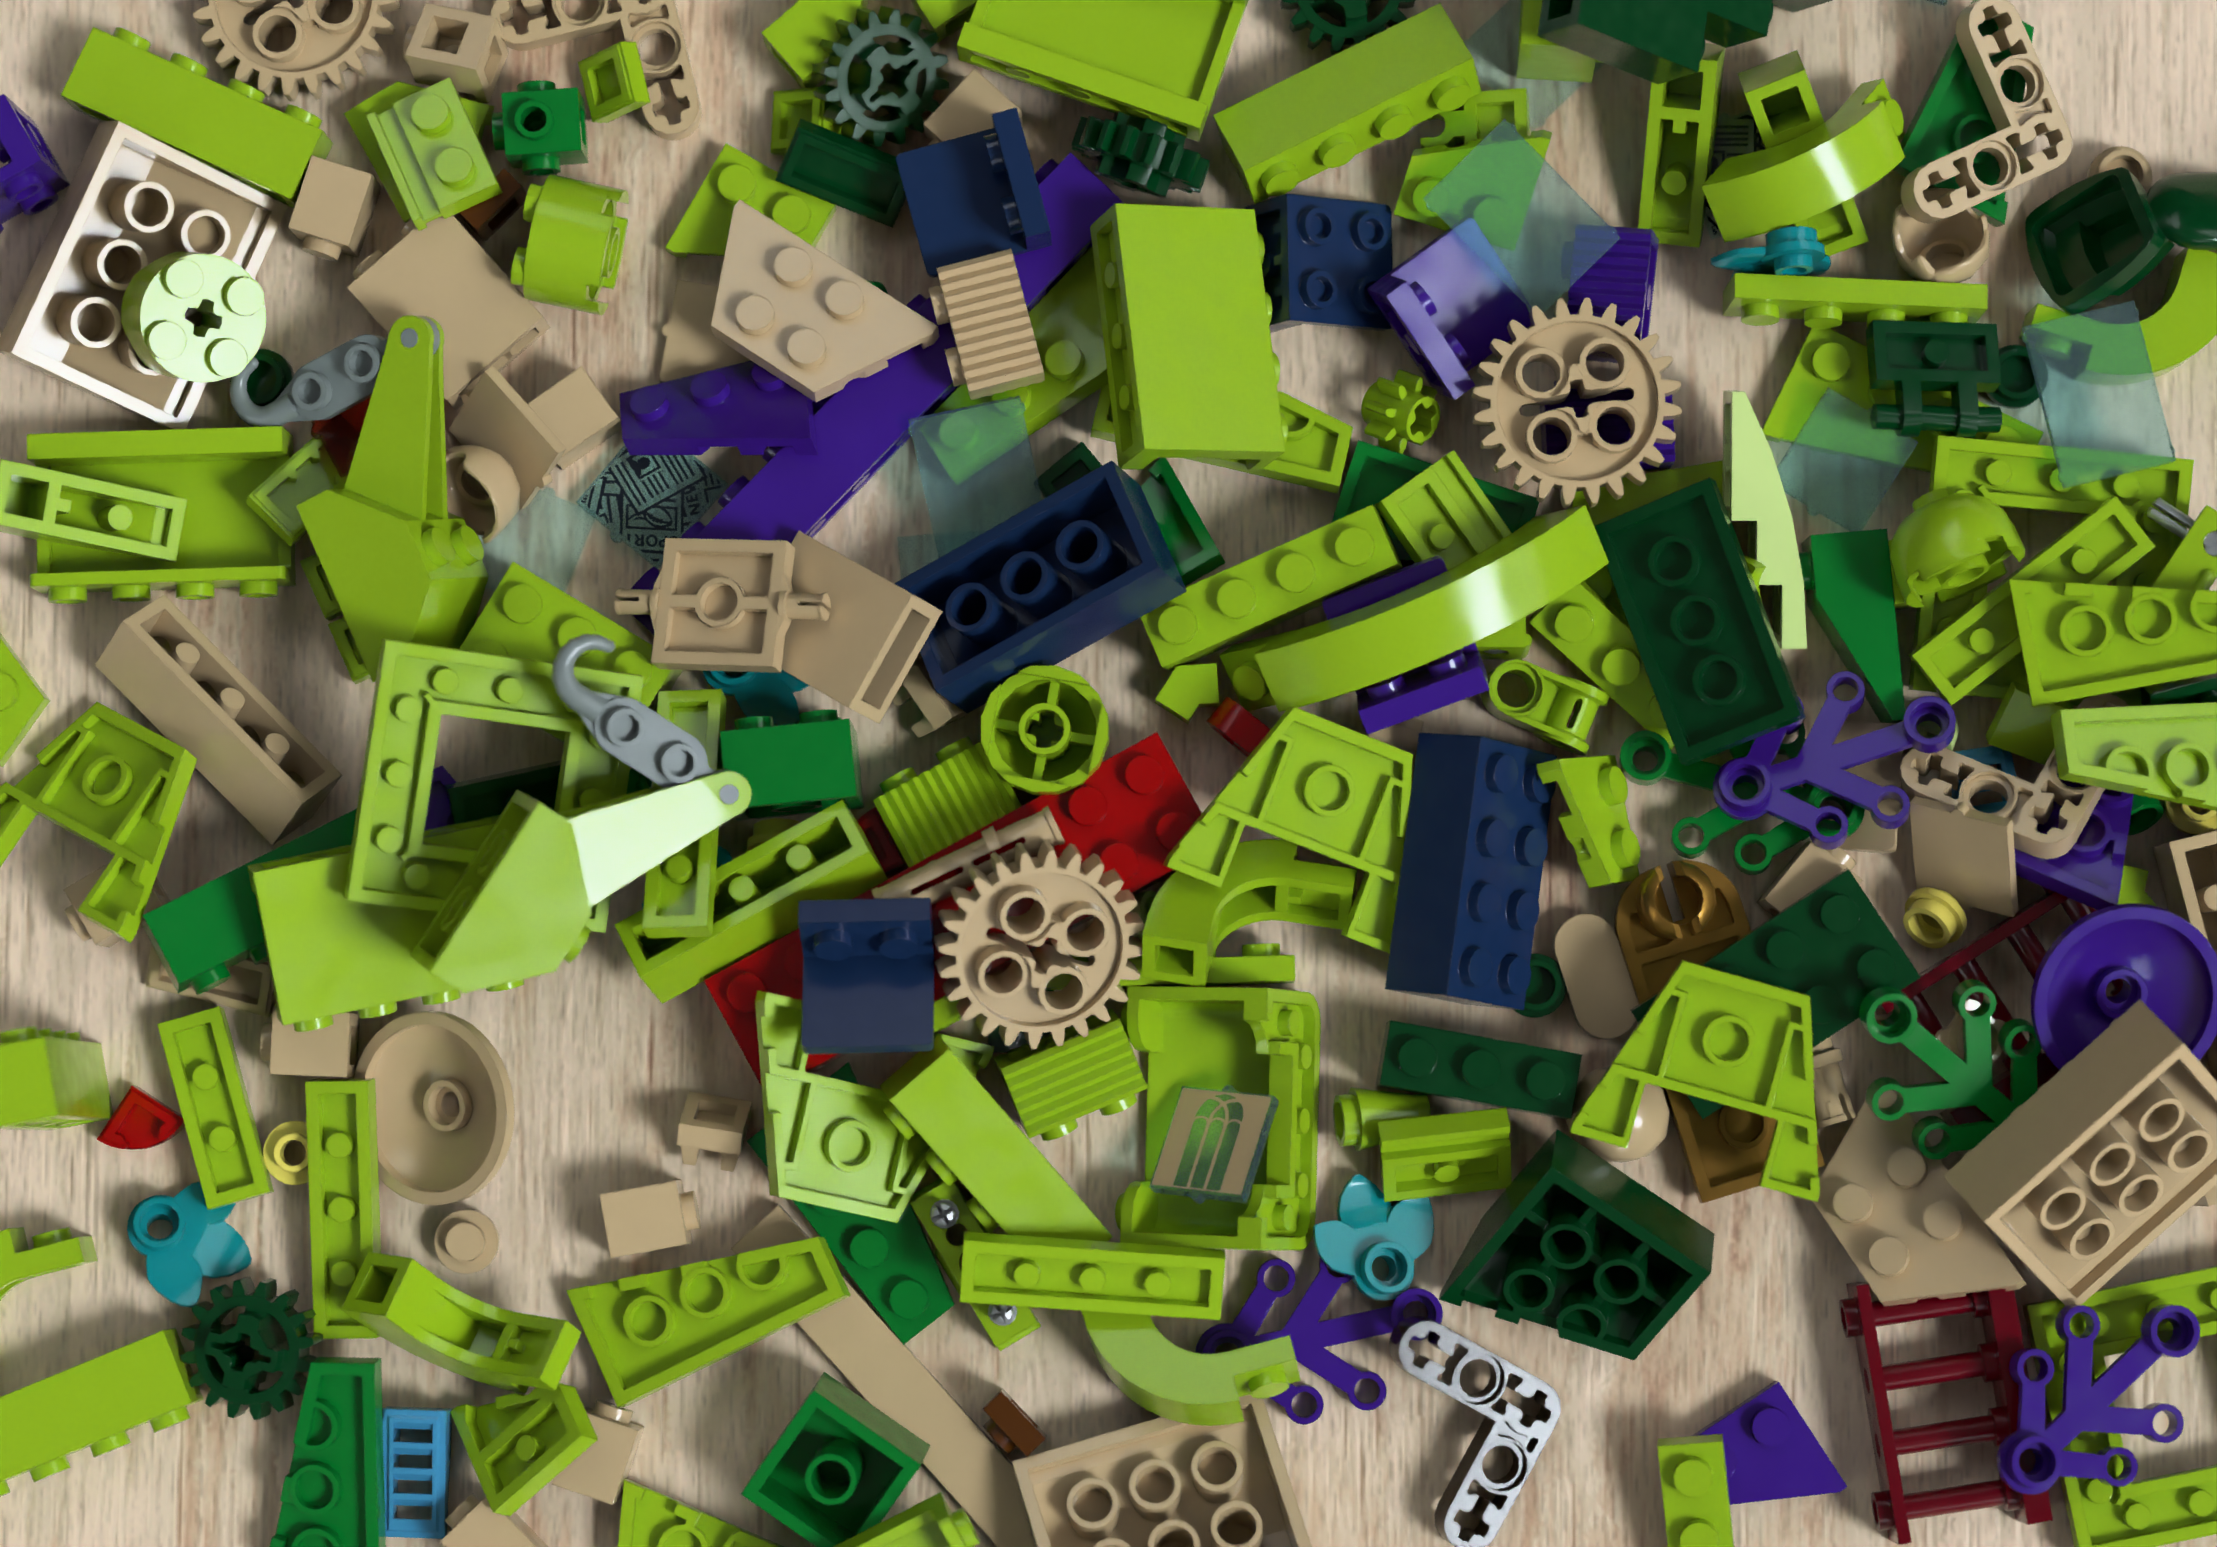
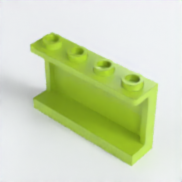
M977 0L970 21L964 22L956 45L958 59L1112 113L1120 111L1131 116L1158 121L1167 125V128L1199 142L1249 0Z
M1115 203L1090 226L1118 466L1121 469L1142 470L1156 458L1245 459L1247 470L1263 469L1285 452L1288 426L1285 416L1280 413L1277 390L1280 377V363L1278 356L1272 351L1269 327L1272 318V301L1269 294L1265 292L1262 263L1265 255V244L1262 235L1257 232L1255 209Z
M283 426L27 434V460L34 463L36 467L187 499L176 562L37 540V573L30 574V587L42 594H48L49 603L80 604L87 602V592H112L113 601L143 602L151 600V590H176V599L206 600L215 598L214 588H239L240 597L270 598L278 596V586H296L295 544L290 547L246 503L248 496L293 456V435Z
M500 815L424 830L423 842L479 849ZM352 845L247 865L251 889L256 895L277 1003L275 1004L277 1018L282 1025L294 1023L296 1032L312 1031L334 1024L332 1015L358 1010L359 1018H374L388 1015L398 1010L396 1002L422 997L423 1005L441 1004L461 998L459 990L428 972L410 956L438 912L347 901L344 898ZM524 979L488 987L486 991L495 992L513 989L524 985Z

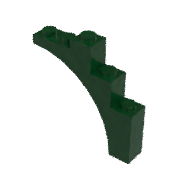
M1543 0L1537 36L1655 84H1661L1698 73L1700 61L1705 51V40L1724 48H1729L1767 36L1769 23L1773 15V5L1794 13L1833 0Z

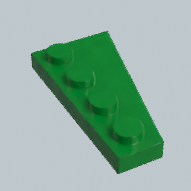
M847 1062L829 1076L830 1078L858 1084L850 1062ZM764 1127L748 1139L747 1142L768 1168ZM792 1200L819 1236L825 1237L832 1253L903 1345L955 1305L910 1201L898 1222L894 1223Z

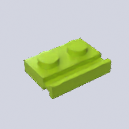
M450 77L392 103L394 108L379 115H376L375 112L366 115L410 217L418 231L427 228L426 223L441 216L447 219L503 193Z
M1454 450L1375 504L1414 563L1434 556H1441L1444 559L1447 570H1450L1512 534Z
M1507 1107L1378 1122L1381 1184L1384 1202L1504 1189L1512 1182L1511 1144L1509 1139L1510 1123Z

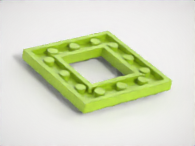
M1937 435L1934 436L1929 492L1945 488L1950 495L1971 493L1983 496L1993 501L1999 507L2088 515L2109 497L2117 496L2156 547L2113 579L2112 585L2150 587L2182 539L2147 517L2148 509L2153 507L2187 529V527L2154 507L2152 503L2157 498H2161L2188 515L2194 460ZM1988 585L1945 603H1940L1936 592L1920 595L1925 607L1917 608L1913 651L1987 594ZM2022 651L1966 695L2004 699L2012 680L2028 686ZM1911 661L1909 690L1936 692L1915 663ZM2140 687L2107 693L2121 698L2128 706H2142ZM2085 698L2068 701L2071 702L2072 706H2078Z
M382 638L344 898L347 901L439 912L478 849L423 842L441 714L566 731L554 812L556 813L622 796L627 793L630 766L602 749L578 713L570 709L557 695L552 682L553 662ZM574 666V675L578 682L591 691L630 697L640 702L644 676ZM611 895L590 907L592 915L585 925L590 931L606 933Z
M2217 1266L2099 1289L2082 1305L2092 1308L2100 1319V1331L2095 1340H2093L2091 1383L2107 1369L2105 1356L2124 1353L2142 1336V1321L2148 1311L2156 1306H2183L2196 1316L2200 1326V1337L2217 1334ZM2058 1298L2022 1305L2031 1348L2045 1351L2050 1355L2054 1363L2053 1377L2045 1385V1413L2048 1424L2062 1411L2065 1341L2056 1332L2055 1320L2059 1311L2066 1306ZM2080 1313L2074 1314L2070 1319L2069 1325L2072 1334L2078 1337L2085 1331L2086 1322ZM2166 1318L2157 1327V1335L2165 1343L2173 1334L2172 1324ZM2034 1357L2035 1367L2038 1376L2040 1371V1364L2038 1360ZM2114 1401L2108 1407H2115ZM2082 1431L2063 1450L2096 1454L2100 1449L2107 1446L2124 1447L2120 1433ZM2117 1454L2112 1456L2107 1463V1471L2112 1478H2117L2123 1470V1461ZM2217 1464L2133 1481L2122 1487L2105 1485L2095 1478L2059 1476L2074 1547H2156L2217 1534Z

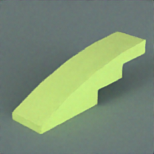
M1723 390L1722 499L1731 521H1748L1747 557L1753 558L1766 566L1761 575L1759 585H1773L1772 630L1779 648L1807 649L1803 574L1793 518L1774 455L1746 392Z

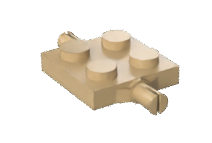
M665 538L662 570L654 583V588L652 590L618 588L615 597L621 601L614 600V607L617 615H650L654 628L651 663L659 669L781 673L785 635L791 620L811 619L827 621L830 612L825 608H831L828 593H794L791 581L795 547L788 541Z

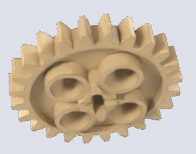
M201 0L209 3V5L193 12V17L199 25L213 26L201 37V40L208 49L223 47L215 59L223 70L239 63L235 73L236 80L249 84L259 75L258 90L264 93L265 97H269L277 84L282 83L284 95L289 101L295 102L300 85H306L314 98L318 100L322 96V81L330 79L341 92L346 90L343 72L348 68L356 74L365 77L368 73L360 58L364 53L383 57L385 53L374 39L376 33L392 35L396 29L389 20L382 16V12L400 9V3L398 0H350L353 2L350 16L337 24L327 23L323 19L325 9L334 0H303L304 4L297 8L292 7L290 4L291 0ZM250 15H261L255 24H246V19ZM282 27L296 29V39L290 48L282 52H271L268 50V39L275 30Z
M1585 297L1578 313L1570 315L1567 304L1563 298H1560L1555 303L1553 318L1548 319L1536 305L1529 312L1530 329L1525 328L1514 319L1508 323L1507 329L1513 340L1512 344L1495 338L1492 340L1489 348L1500 360L1499 364L1480 362L1477 369L1481 376L1491 381V385L1479 386L1473 389L1471 398L1487 403L1488 409L1475 414L1472 422L1473 425L1491 426L1493 431L1481 441L1479 446L1481 450H1491L1500 447L1503 454L1493 468L1496 472L1506 470L1513 465L1519 470L1513 485L1515 490L1525 486L1531 479L1537 482L1536 497L1538 502L1542 503L1551 489L1554 488L1560 490L1563 508H1569L1576 491H1583L1589 507H1595L1599 500L1600 488L1604 486L1615 500H1618L1624 495L1621 478L1625 476L1632 483L1640 487L1647 479L1639 463L1642 461L1651 466L1659 467L1665 460L1653 444H1672L1676 439L1677 435L1671 429L1662 425L1663 421L1679 418L1682 414L1681 407L1665 402V397L1674 394L1681 388V381L1662 380L1661 373L1672 364L1674 359L1672 356L1652 357L1650 351L1654 348L1660 336L1655 333L1639 340L1634 335L1640 321V317L1637 315L1629 319L1623 326L1616 324V304L1611 303L1602 317L1593 316L1590 298ZM1597 351L1611 354L1618 362L1619 376L1611 381H1600L1593 378L1586 367V357ZM1543 362L1553 369L1556 376V386L1545 392L1532 390L1524 382L1522 369L1529 363ZM1570 389H1577L1580 399L1596 398L1597 396L1607 395L1624 389L1631 390L1633 393V398L1627 401L1611 400L1591 403L1583 413V417H1576L1572 407L1557 408L1556 410L1546 411L1529 417H1524L1520 414L1522 406L1562 403L1567 398ZM1607 414H1616L1622 417L1630 428L1629 440L1620 445L1605 442L1598 433L1597 420ZM1545 424L1559 427L1567 439L1566 450L1557 455H1547L1541 452L1535 446L1533 431Z
M1043 840L1037 857L1030 858L1022 843H1017L1014 852L1015 861L1008 864L996 852L991 853L993 872L985 875L974 867L969 868V875L975 885L972 890L968 891L958 887H952L950 890L953 898L959 905V910H940L938 914L943 925L951 931L933 936V942L938 952L946 954L934 961L940 977L949 978L942 985L949 1001L959 1000L956 1008L964 1021L977 1016L976 1025L980 1033L985 1037L999 1025V1034L1007 1046H1010L1015 1041L1020 1031L1024 1032V1036L1031 1049H1037L1042 1032H1050L1057 1046H1062L1065 1038V1028L1072 1025L1083 1037L1088 1036V1026L1085 1018L1093 1014L1102 1021L1108 1022L1111 1020L1104 1003L1108 998L1126 1003L1129 998L1120 986V980H1138L1140 978V973L1136 966L1128 960V958L1142 955L1141 940L1132 936L1142 931L1145 927L1139 914L1130 912L1138 904L1129 889L1120 890L1124 882L1115 869L1103 874L1105 866L1095 853L1081 864V854L1074 844H1069L1064 849L1060 858H1057L1050 842ZM1024 897L1034 899L1031 909L1024 915L1017 917L1007 915V910L1016 900ZM1084 914L1094 915L1091 925L1084 931L1079 933L1067 932L1070 923L1078 916ZM990 928L1004 930L1007 935L999 933L986 935V932ZM1049 938L1053 946L1044 944L1045 939ZM1026 944L1035 946L1034 952H1030ZM1072 955L1080 957L1093 955L1089 962L1075 960ZM1001 957L1012 958V963L1003 973L998 975L985 974L986 968L993 960ZM1063 973L1072 974L1070 982L1063 989L1055 992L1045 990L1048 982L1056 975Z

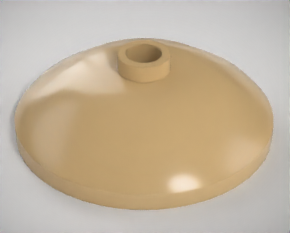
M440 1011L415 1012L398 1017L382 1027L365 1047L353 1078H375L379 1179L401 1197L425 1205H444L473 1196L487 1186L495 1177L507 1156L513 1136L514 1098L509 1076L502 1059L481 1031L471 1023L453 1014Z

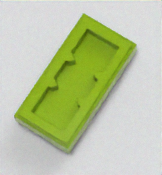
M337 415L248 496L246 503L292 547L307 533L296 506L327 489H344L360 435L343 418Z

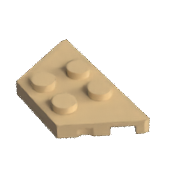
M739 199L735 204L711 322L714 337L814 402L821 401L843 390L845 385L855 378H867L887 368V360L919 344L925 349L937 341L939 338L937 325Z
M1894 1090L1885 1091L1880 1096L1878 1101L1880 1108H1887L1894 1104L1897 1098ZM1865 1100L1857 1117L1852 1122L1819 1179L1820 1195L1818 1202H1814V1204L1883 1306L1916 1303L1919 1299L1933 1297L1939 1299L1964 1297L1966 1293L2003 1288L2006 1291L2019 1290L2025 1286L2026 1282L1984 1221L1943 1176L1949 1170L1942 1160L1929 1159L1915 1147L1912 1141V1130L1916 1122L1911 1115L1905 1113L1897 1120L1885 1121L1878 1118L1872 1112ZM1925 1137V1146L1932 1147Z

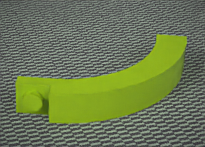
M1586 505L1533 517L1518 530L1480 554L1394 596L1321 623L1234 644L1219 656L1239 702L1244 709L1252 711L1276 705L1278 712L1286 711L1289 707L1298 708L1370 686L1468 646L1549 604L1607 565L1609 561Z

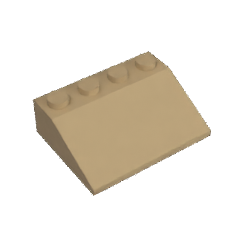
M100 121L1 333L0 353L168 429H186L207 382H192L164 376L148 368L139 359L128 336L125 335L121 323V306L126 288L133 276L143 267L148 266L156 259L174 252H195L222 256L237 263L255 280L288 205L120 121ZM187 308L185 320L194 323V326H200L202 313L198 312L197 308Z
M2139 999L2122 1016L2115 1019L2102 1034L2073 1060L2066 1063L2053 1078L2024 1104L2017 1107L2004 1122L1975 1148L1969 1150L1943 1176L1979 1217L2065 1306L2082 1305L2217 1185V1081L2186 1045Z
M1251 1394L1239 1397L1244 1422L1204 1426L1180 1423L1159 1417L1012 1461L1035 1547H1312L1264 1399L1253 1398Z

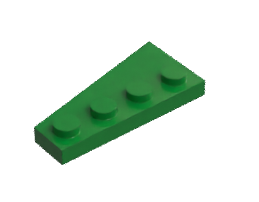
M317 1357L311 1362L293 1440L295 1449L290 1471L285 1476L280 1498L282 1507L276 1533L271 1538L270 1547H386L381 1358Z

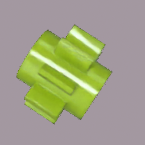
M1398 369L1394 382L1379 377L1377 382L1372 384L1366 391L1362 401L1361 413L1363 420L1367 424L1364 433L1378 438L1379 446L1401 454L1406 449L1408 441L1422 446L1424 441L1433 435L1439 423L1440 408L1438 402L1434 399L1437 390L1423 385V377Z

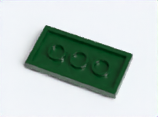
M1706 478L1594 526L1609 561L1606 566L1682 765L1689 766L1806 718L1714 479Z
M1848 868L1700 964L1809 995L1813 1047L1860 1017L1861 1003L1872 990L1883 986H1890L1901 991L1921 978ZM1660 991L1630 1010L1638 1023ZM1686 1094L1702 1119L1725 1106Z

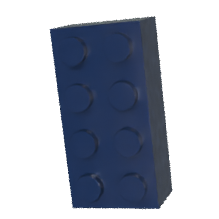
M1113 461L1104 464L894 583L943 611L922 647L920 654L936 692L966 713L987 703L992 691L999 684L1002 685L1009 677L1018 674V671L1030 666L1055 665L1187 592L1141 485Z
M1419 733L1386 976V990L1459 1004L1524 1010L1526 991L1531 980L1530 960L1534 930L1539 918L1538 899L1543 862L1548 851L1547 830L1551 800L1556 789V781L1542 783L1536 764L1556 760L1557 756L1483 736Z

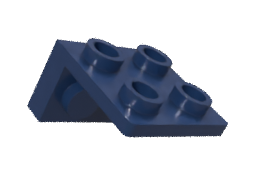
M1017 107L992 114L993 128L897 155L898 170L929 277H938L936 269L938 267L1012 249L1013 256L1052 246L1050 226Z
M1284 194L1244 207V209H1255L1257 232L1264 239L1265 255L1262 263L1265 292L1269 294L1272 301L1270 333L1302 324L1385 331L1392 328L1366 290L1393 270L1392 222L1389 205Z
M930 897L799 901L798 925L803 951L801 1034L803 1052L805 1054L932 1050L934 1047L935 944L933 942L934 927Z

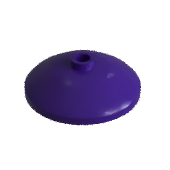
M2131 903L2105 907L2082 917L2069 926L2052 943L2045 953L2034 978L2031 993V1017L2041 1048L2049 1060L2060 1070L2102 1034L2115 1019L2122 1016L2140 999L2200 1060L2217 1035L2216 952L2204 935L2181 916L2157 906ZM2114 979H2123L2121 991L2114 996H2106L2107 985Z

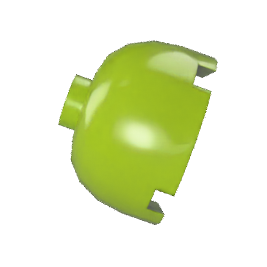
M1945 488L1930 491L1912 503L1914 512L1907 516L1898 526L1892 538L1891 565L1896 583L1906 605L1914 608L1925 607L1919 595H1928L1936 592L1940 603H1945L1975 592L2008 573L2003 561L2011 554L2015 556L2018 562L2025 557V548L2018 532L2002 508L1983 496L1971 493L1950 495Z
M1057 665L1030 666L1018 671V674L1009 677L990 694L981 715V743L992 768L1010 786L1033 795H1059L1082 785L1100 767L1109 745V717L1099 694L1080 674Z

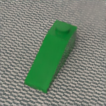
M1887 529L1810 535L1801 543L1802 552H1799L1804 590H1806L1807 606L1847 670L1857 674L1863 680L1865 698L1881 723H1900L1904 719L1905 704Z

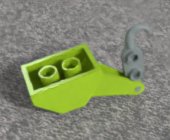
M406 315L400 317L392 325L388 339L379 335H360L307 363L297 370L279 397L268 405L258 406L254 404L247 392L249 376L259 365L255 357L239 375L231 378L229 390L231 403L237 415L252 427L283 426L288 422L328 420L371 397L344 489H327L298 504L296 507L372 682H376L382 638L459 649L474 626L489 578L482 561L484 550L478 535L471 527L466 525L464 518L448 512L443 381L444 332L440 324L428 316Z
M584 634L570 639L558 651L552 668V682L560 699L570 709L578 713L602 749L655 782L658 786L560 813L554 812L537 800L516 790L410 955L428 972L462 993L555 972L563 960L568 963L572 962L584 947L590 934V929L585 926L592 915L590 907L734 816L741 814L746 810L751 801V787L746 778L729 769L712 770L707 763V754L703 745L695 737L633 698L591 691L578 682L574 675V665L582 653L595 649L610 653L615 649L614 642L601 635Z

